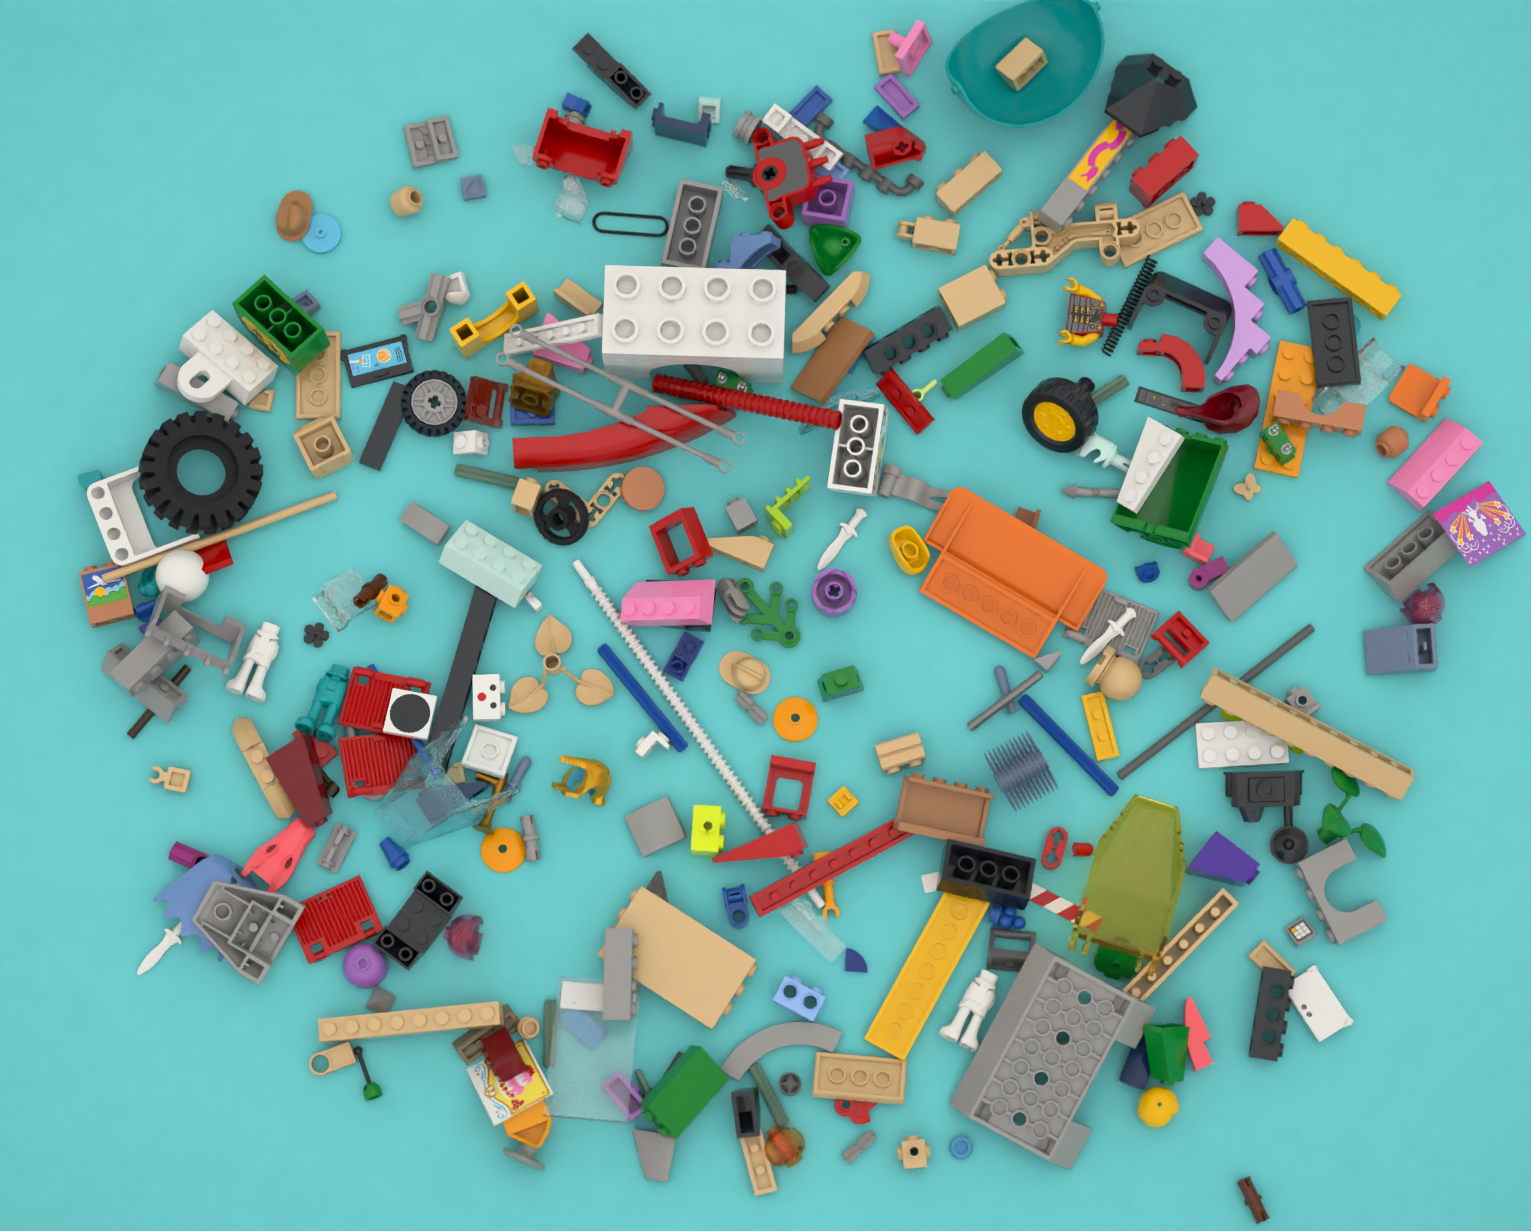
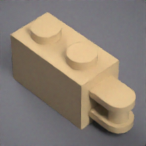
M927 215L917 217L916 223L898 221L899 233H896V238L912 241V248L955 255L960 231V224H956V221L950 219L938 221L934 217ZM908 229H913L914 235L907 234Z

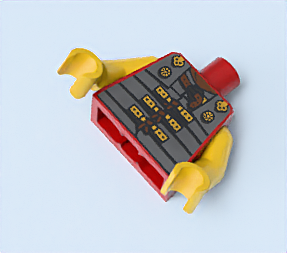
M1072 277L1065 279V281L1070 282L1071 287L1063 286V291H1073V293H1070L1066 330L1057 333V335L1063 336L1064 340H1059L1057 344L1063 346L1068 343L1073 346L1085 347L1097 341L1098 338L1103 337L1105 326L1117 327L1118 314L1106 313V303L1102 297L1090 288L1078 284L1076 279Z

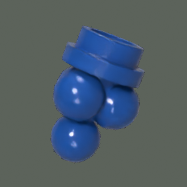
M994 904L988 921L993 923V926L998 927L1000 924L1003 929L1007 930L1012 927L1020 930L1026 925L1024 917L1016 916L1017 911L1015 908Z

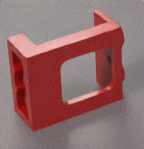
M771 755L762 804V811H766L765 815L779 817V814L788 815V819L794 821H801V818L806 819L816 767L815 762ZM778 778L802 782V794L797 811L772 805Z

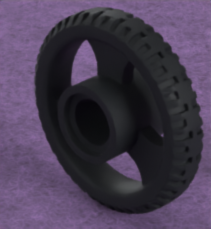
M557 488L544 493L538 499L534 512V521L538 531L545 539L556 545L566 546L579 541L585 535L589 526V513L587 506H585V503L578 495L567 489ZM555 497L558 501V506L551 510L548 515H544L543 509L546 502ZM570 502H572L575 505L579 512L580 524L574 522L576 519L575 509L571 505H569ZM559 513L563 515L564 521L560 519ZM551 527L553 530L561 531L566 528L569 531L570 536H558L551 532L549 528Z

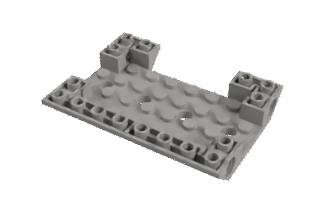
M1035 943L949 1104L970 1119L1038 1156L1071 1169L1092 1128L1073 1119L1078 1107L1114 1040L1136 1048L1144 1033V1025L1149 1024L1157 1008L1117 986L1114 987L1075 966L1076 964ZM1082 991H1087L1091 994V1001L1087 1004H1083L1078 1000V994ZM1064 1031L1069 1034L1070 1040L1068 1043L1060 1044L1057 1041L1056 1036L1059 1032ZM1038 1072L1046 1073L1048 1076L1047 1083L1043 1085L1038 1084L1035 1081V1075ZM1018 1112L1025 1114L1026 1122L1022 1125L1016 1124L1013 1120L1014 1114Z

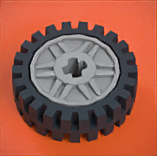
M427 370L415 375L407 383L401 396V411L404 420L412 430L427 437H440L454 431L462 422L467 409V397L461 383L454 376L444 371ZM432 399H436L437 404L440 406L431 408V403L428 401L432 402Z

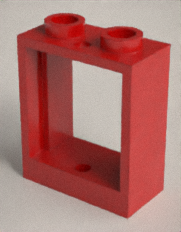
M694 507L680 508L649 526L668 575L677 574L678 577L690 573L691 568H698L707 564L706 560L714 556ZM680 524H683L694 552L693 556L682 562H679L668 534L669 530Z

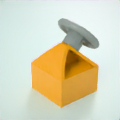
M545 1098L503 1121L508 1136L522 1142L518 1152L505 1148L503 1154L540 1171L545 1170V1165L533 1160L534 1155H537L538 1148L546 1141L553 1125V1118Z

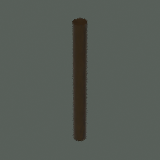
M184 664L171 682L178 687L191 669ZM147 709L127 734L134 739L155 713Z

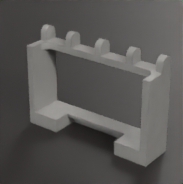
M165 585L156 600L144 637L149 638L151 635L163 641V646L167 647L169 644L184 651L183 656L188 657L190 654L204 661L203 666L208 667L210 664L222 670L221 675L226 676L237 656L246 624L228 615L225 616L220 626L180 607L186 595ZM162 609L169 613L175 610L186 621L230 642L231 646L226 660L220 659L159 629L156 626V622Z

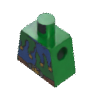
M853 665L825 673L817 680L823 703L864 691L859 671Z

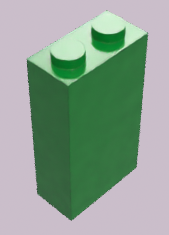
M691 1045L638 1106L643 1110L642 1115L648 1121L655 1123L657 1126L656 1130L660 1135L665 1138L677 1139L730 1078L701 1046Z

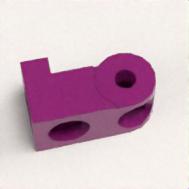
M1223 556L1193 570L1188 578L1190 588L1195 591H1201L1208 583L1219 579L1227 572L1229 567Z

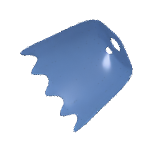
M212 855L200 861L158 893L153 899L155 902L160 900L167 901L164 919L178 917L182 923L180 933L182 937L190 935L200 937V952L216 948L192 921L194 914L214 880L233 884L230 880L233 877L237 881L236 885L259 889L250 875L243 879L235 872V869L242 871L243 867L222 855ZM220 951L218 954V962H220L224 958Z

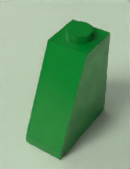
M1175 1023L1144 1025L1151 1078L1160 1080V1083L1164 1085H1174V1082L1184 1080L1190 1027Z

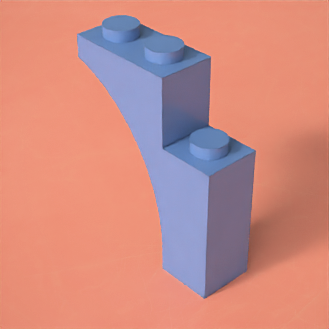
M762 231L760 235L740 233V236H732L730 260H719V263H710V268L753 269L768 254L780 249L781 239L768 231Z

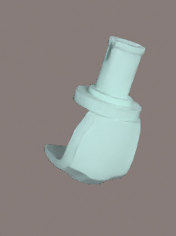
M1093 433L1089 440L1075 452L1076 456L1084 458L1090 451L1098 449L1100 455L1093 460L1094 464L1102 462L1101 467L1104 469L1107 465L1111 464L1126 474L1129 468L1124 466L1123 463L1128 466L1131 464V460L1117 453L1118 445L1097 433Z

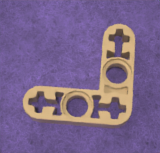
M612 474L588 503L581 498L585 506H587L589 515L594 511V508L591 507L593 504L599 511H602L601 514L598 511L594 514L595 521H589L588 529L595 528L621 497L620 487H616L613 491L616 494L615 497L605 489L608 487L611 490L614 486L613 480L623 479V474ZM551 480L545 486V493L551 490L550 487L556 488L557 486L572 491L559 480ZM601 495H606L610 498V503L605 507L597 503V499ZM555 497L549 499L558 506V501ZM576 508V509H575V512H576V519H575V520H576L578 523H580V515H579V512H578V510H577V508Z

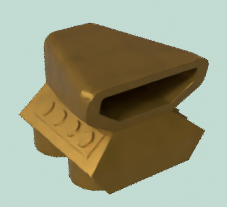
M532 358L526 368L557 382L550 362ZM524 372L513 374L510 386L511 396L509 403L513 408L545 417L553 411L554 398L559 397L560 390Z

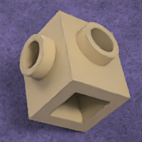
M919 1135L906 1136V1141H901V1146L897 1147L898 1160H903V1170L926 1168V1158H930L929 1144H925L924 1139H919ZM915 1148L918 1151V1154L916 1156H912L910 1154V1149Z

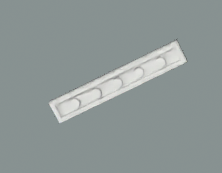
M597 313L524 330L538 336V339L558 347L602 337L603 314ZM515 331L512 333L514 335H518L520 331ZM510 333L504 334V352L509 357L546 349L536 343L534 345L521 338H513Z

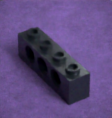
M935 306L864 348L862 354L873 374L878 375L880 373L883 376L893 369L891 366L898 362L903 364L912 358L910 355L918 351L921 353L930 348L929 344L936 339L940 342L949 336L948 332L953 330L941 307ZM928 324L931 327V334L925 337L922 334V328ZM906 336H910L913 341L909 348H905L903 345V340ZM891 347L894 355L891 359L887 360L884 356V351L886 348Z
M1262 966L1248 1052L1249 1057L1276 1062L1278 1057H1282L1284 1044L1280 1043L1281 1035H1285L1287 1030V1021H1284L1285 1012H1289L1291 1005L1288 991L1293 989L1295 976L1291 975L1292 971ZM1273 985H1279L1282 990L1281 995L1277 998H1273L1270 995V988ZM1274 1007L1278 1011V1016L1275 1020L1271 1021L1266 1017V1012L1269 1008ZM1267 1030H1271L1274 1033V1040L1270 1043H1265L1262 1038L1263 1033Z

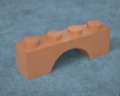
M1277 390L1272 421H1277L1281 426L1294 424L1303 430L1317 428L1321 429L1322 433L1333 434L1334 432L1343 433L1345 437L1355 438L1361 435L1366 405L1344 401L1337 411L1328 415H1318L1312 413L1304 406L1299 393Z

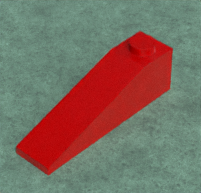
M795 822L714 857L712 861L713 863L786 857L789 855L793 859L804 854L803 849L808 848V845L798 822Z

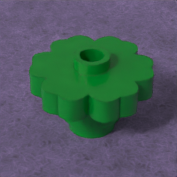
M1115 938L1110 943L1105 942L1103 945L1098 946L1094 957L1096 969L1104 971L1105 977L1115 980L1120 979L1121 976L1129 979L1136 975L1141 962L1139 952L1131 949L1129 942L1123 938Z

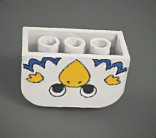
M840 399L838 410L842 413V423L839 429L835 430L827 488L835 492L876 497L887 436L888 408L883 404Z

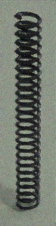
M1147 255L1148 259H1145L1144 266L1141 267L1142 270L1139 271L1140 274L1137 275L1138 278H1136V282H1134V286H1132V290L1128 294L1129 297L1126 298L1127 301L1124 302L1125 305L1120 310L1118 322L1127 326L1126 322H1129V319L1122 317L1121 314L1131 318L1129 314L1123 311L1133 314L1131 310H1135L1134 307L1126 303L1137 306L1134 302H1139L1130 295L1140 299V296L1132 291L1142 295L1141 291H1144V288L1136 284L1146 287L1144 283H1148V281L1140 276L1150 279L1149 276L1141 272L1151 276V272L1154 271V269L1147 267L1145 264L1156 268L1154 264H1158L1157 261L1149 258L1150 255ZM1119 324L1117 325L1119 328L1125 329L1124 326ZM1113 327L1111 329V332H1109L1110 336H1107L1108 340H1105L1106 343L1103 344L1104 347L1101 348L1104 354L1111 356V354H1108L1103 349H1106L1109 352L1113 353L1114 351L1110 348H1107L1105 345L1113 349H1116L1114 345L1109 344L1107 341L1115 345H1118L1117 342L1109 338H1113L1116 341H1120L1119 338L1112 336L1111 334H1114L1118 337H1122L1119 334L1124 333L1122 330L1116 327Z

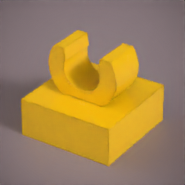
M845 786L841 787L827 800L842 818L859 803Z

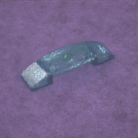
M879 388L848 390L830 397L824 405L819 404L818 406L822 409L835 410L839 408L840 399H856L860 402L869 403L880 397ZM801 423L799 434L802 436L820 426Z

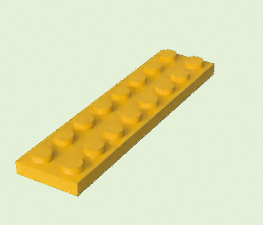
M944 892L864 1040L898 1059L905 1060L989 907V902Z

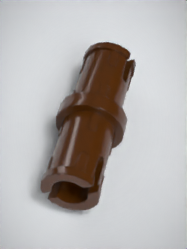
M377 574L370 582L365 583L361 588L362 590L353 597L354 605L358 608H363L370 600L375 599L379 595V591L388 584L386 576Z
M1248 1176L1236 1183L1239 1185L1246 1200L1244 1202L1245 1205L1249 1206L1256 1224H1259L1270 1217L1261 1202V1194L1258 1195L1250 1179L1251 1177Z

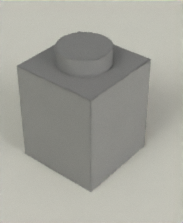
M737 497L727 503L728 506L725 507V512L738 535L758 525V520L745 497L742 499Z

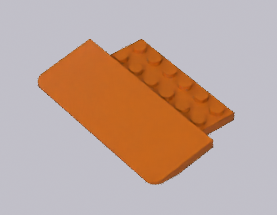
M964 487L954 488L950 492L923 540L941 551V554L919 591L1033 659H1036L1057 621L1078 632L1107 582V574L1101 567Z

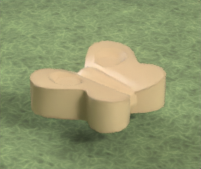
M1252 473L1247 474L1243 484H1236L1233 487V492L1244 496L1245 501H1250L1254 494H1258L1261 491V487L1256 484L1255 475Z

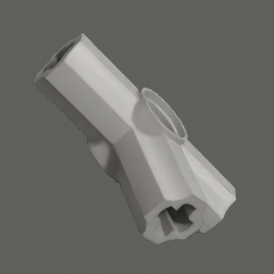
M431 273L425 298L421 301L398 307L399 318L403 326L418 322L415 338L434 342L440 317L445 310V296L451 278ZM432 302H435L437 305L434 313H430L428 310V306Z

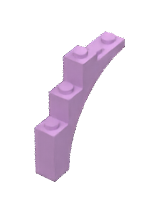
M1217 237L1203 253L1201 259L1215 272L1223 284L1232 306L1233 335L1230 349L1224 363L1213 378V381L1220 385L1223 381L1227 383L1235 374L1233 369L1237 365L1242 366L1249 358V355L1254 359L1258 354L1262 356L1270 347L1268 343L1271 337L1254 323L1264 314L1262 309L1265 303L1248 290L1257 282L1256 275L1259 270Z

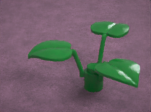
M1333 767L1331 769L1332 779L1336 786L1346 793V797L1338 808L1333 804L1325 806L1322 826L1317 829L1319 838L1325 844H1329L1337 837L1342 839L1343 837H1349L1352 833H1359L1361 841L1370 850L1385 858L1386 848L1380 833L1373 826L1363 823L1361 828L1351 829L1345 817L1342 816L1341 810L1349 801L1351 795L1354 797L1359 796L1360 789L1355 778H1351L1343 770Z

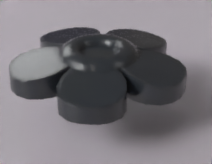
M1199 192L1197 198L1190 200V204L1195 208L1194 212L1197 216H1201L1203 212L1206 216H1210L1213 213L1212 206L1215 205V199L1213 197L1207 198L1205 192Z
M319 622L315 624V629L312 625H307L304 629L307 634L304 636V642L306 644L313 642L314 647L319 648L323 645V641L329 639V632L323 631L324 625Z

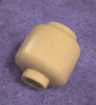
M413 186L400 188L394 191L390 197L391 208L400 217L410 216L422 208V195Z

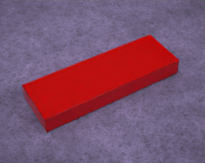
M894 369L889 370L876 383L877 387L917 435L921 434L935 420Z

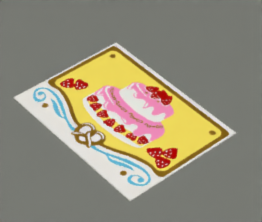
M521 1038L514 1043L528 1070L510 1080L503 1082L499 1075L495 1077L489 1067L492 1061L487 1062L486 1058L466 1069L494 1126L553 1094L525 1038Z

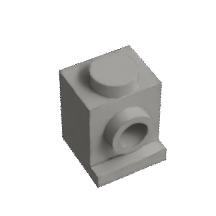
M1295 686L1286 693L1289 697L1284 702L1309 716L1321 707L1305 686L1301 688ZM1303 697L1306 700V704L1301 705L1298 699Z

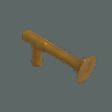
M481 772L477 773L475 780L485 781L494 786L483 819L479 824L472 826L477 831L485 834H495L491 829V822L509 774L506 773L505 778L500 779Z

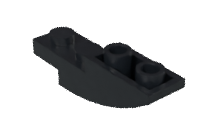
M589 33L572 48L602 82L635 110L651 95Z
M768 224L762 231L772 232L774 236L781 239V247L768 254L767 257L780 270H786V276L809 298L816 302L831 286L804 257L800 256L772 225Z

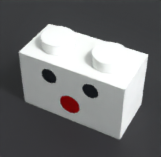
M500 674L472 675L474 722H502V716H506V704L501 702V694H505V680H501Z

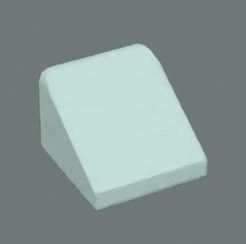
M699 97L697 122H700L702 112L711 114L712 123L719 124L721 98Z

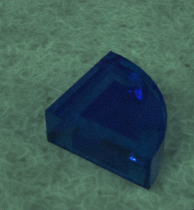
M846 948L845 972L867 973V964L864 958L855 950Z

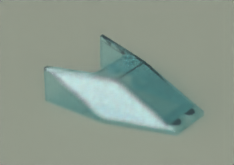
M464 715L412 755L373 814L402 849L469 827L520 792L522 785L518 782L506 792L479 801L468 799L442 767L441 762L467 723V715Z

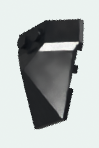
M1153 53L1129 55L1115 68V75L1111 83V90L1104 113L1141 138L1158 131L1163 126L1169 127L1178 120H1181V122L1186 120L1195 111L1197 104L1189 79L1180 71L1167 64L1162 58Z

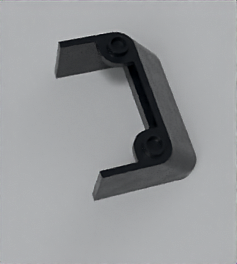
M1162 271L1154 273L1139 299L1127 329H1132L1143 304L1157 307L1163 303L1164 299L1172 301L1205 316L1203 321L1204 329L1216 336L1204 361V364L1208 365L1232 314L1231 304L1223 298Z

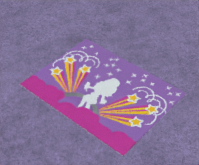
M1490 481L1433 513L1470 567L1526 535Z

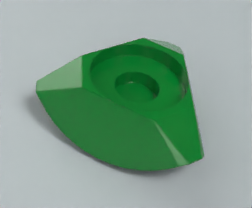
M818 224L809 229V240L813 256L821 272L827 276L839 270L850 259L861 243L860 235L842 226Z

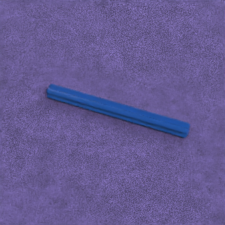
M607 644L600 646L597 650L599 655L663 734L670 740L678 752L684 751L688 747V743Z
M1028 694L1023 695L1019 699L1018 703L1109 796H1113L1119 790V787Z

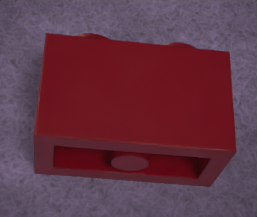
M506 1027L481 1040L485 1047L481 1051L487 1062L492 1061L489 1067L495 1077L499 1075L502 1081L506 1082L528 1070Z

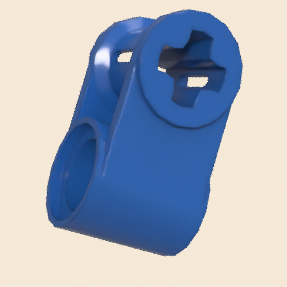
M744 883L740 884L739 887L729 889L723 887L725 908H727L730 925L735 929L745 928L749 923V913ZM737 912L745 915V920L741 923H737L732 919L733 915Z

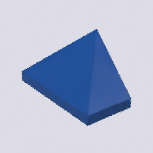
M878 105L863 120V123L874 132L893 127H903Z

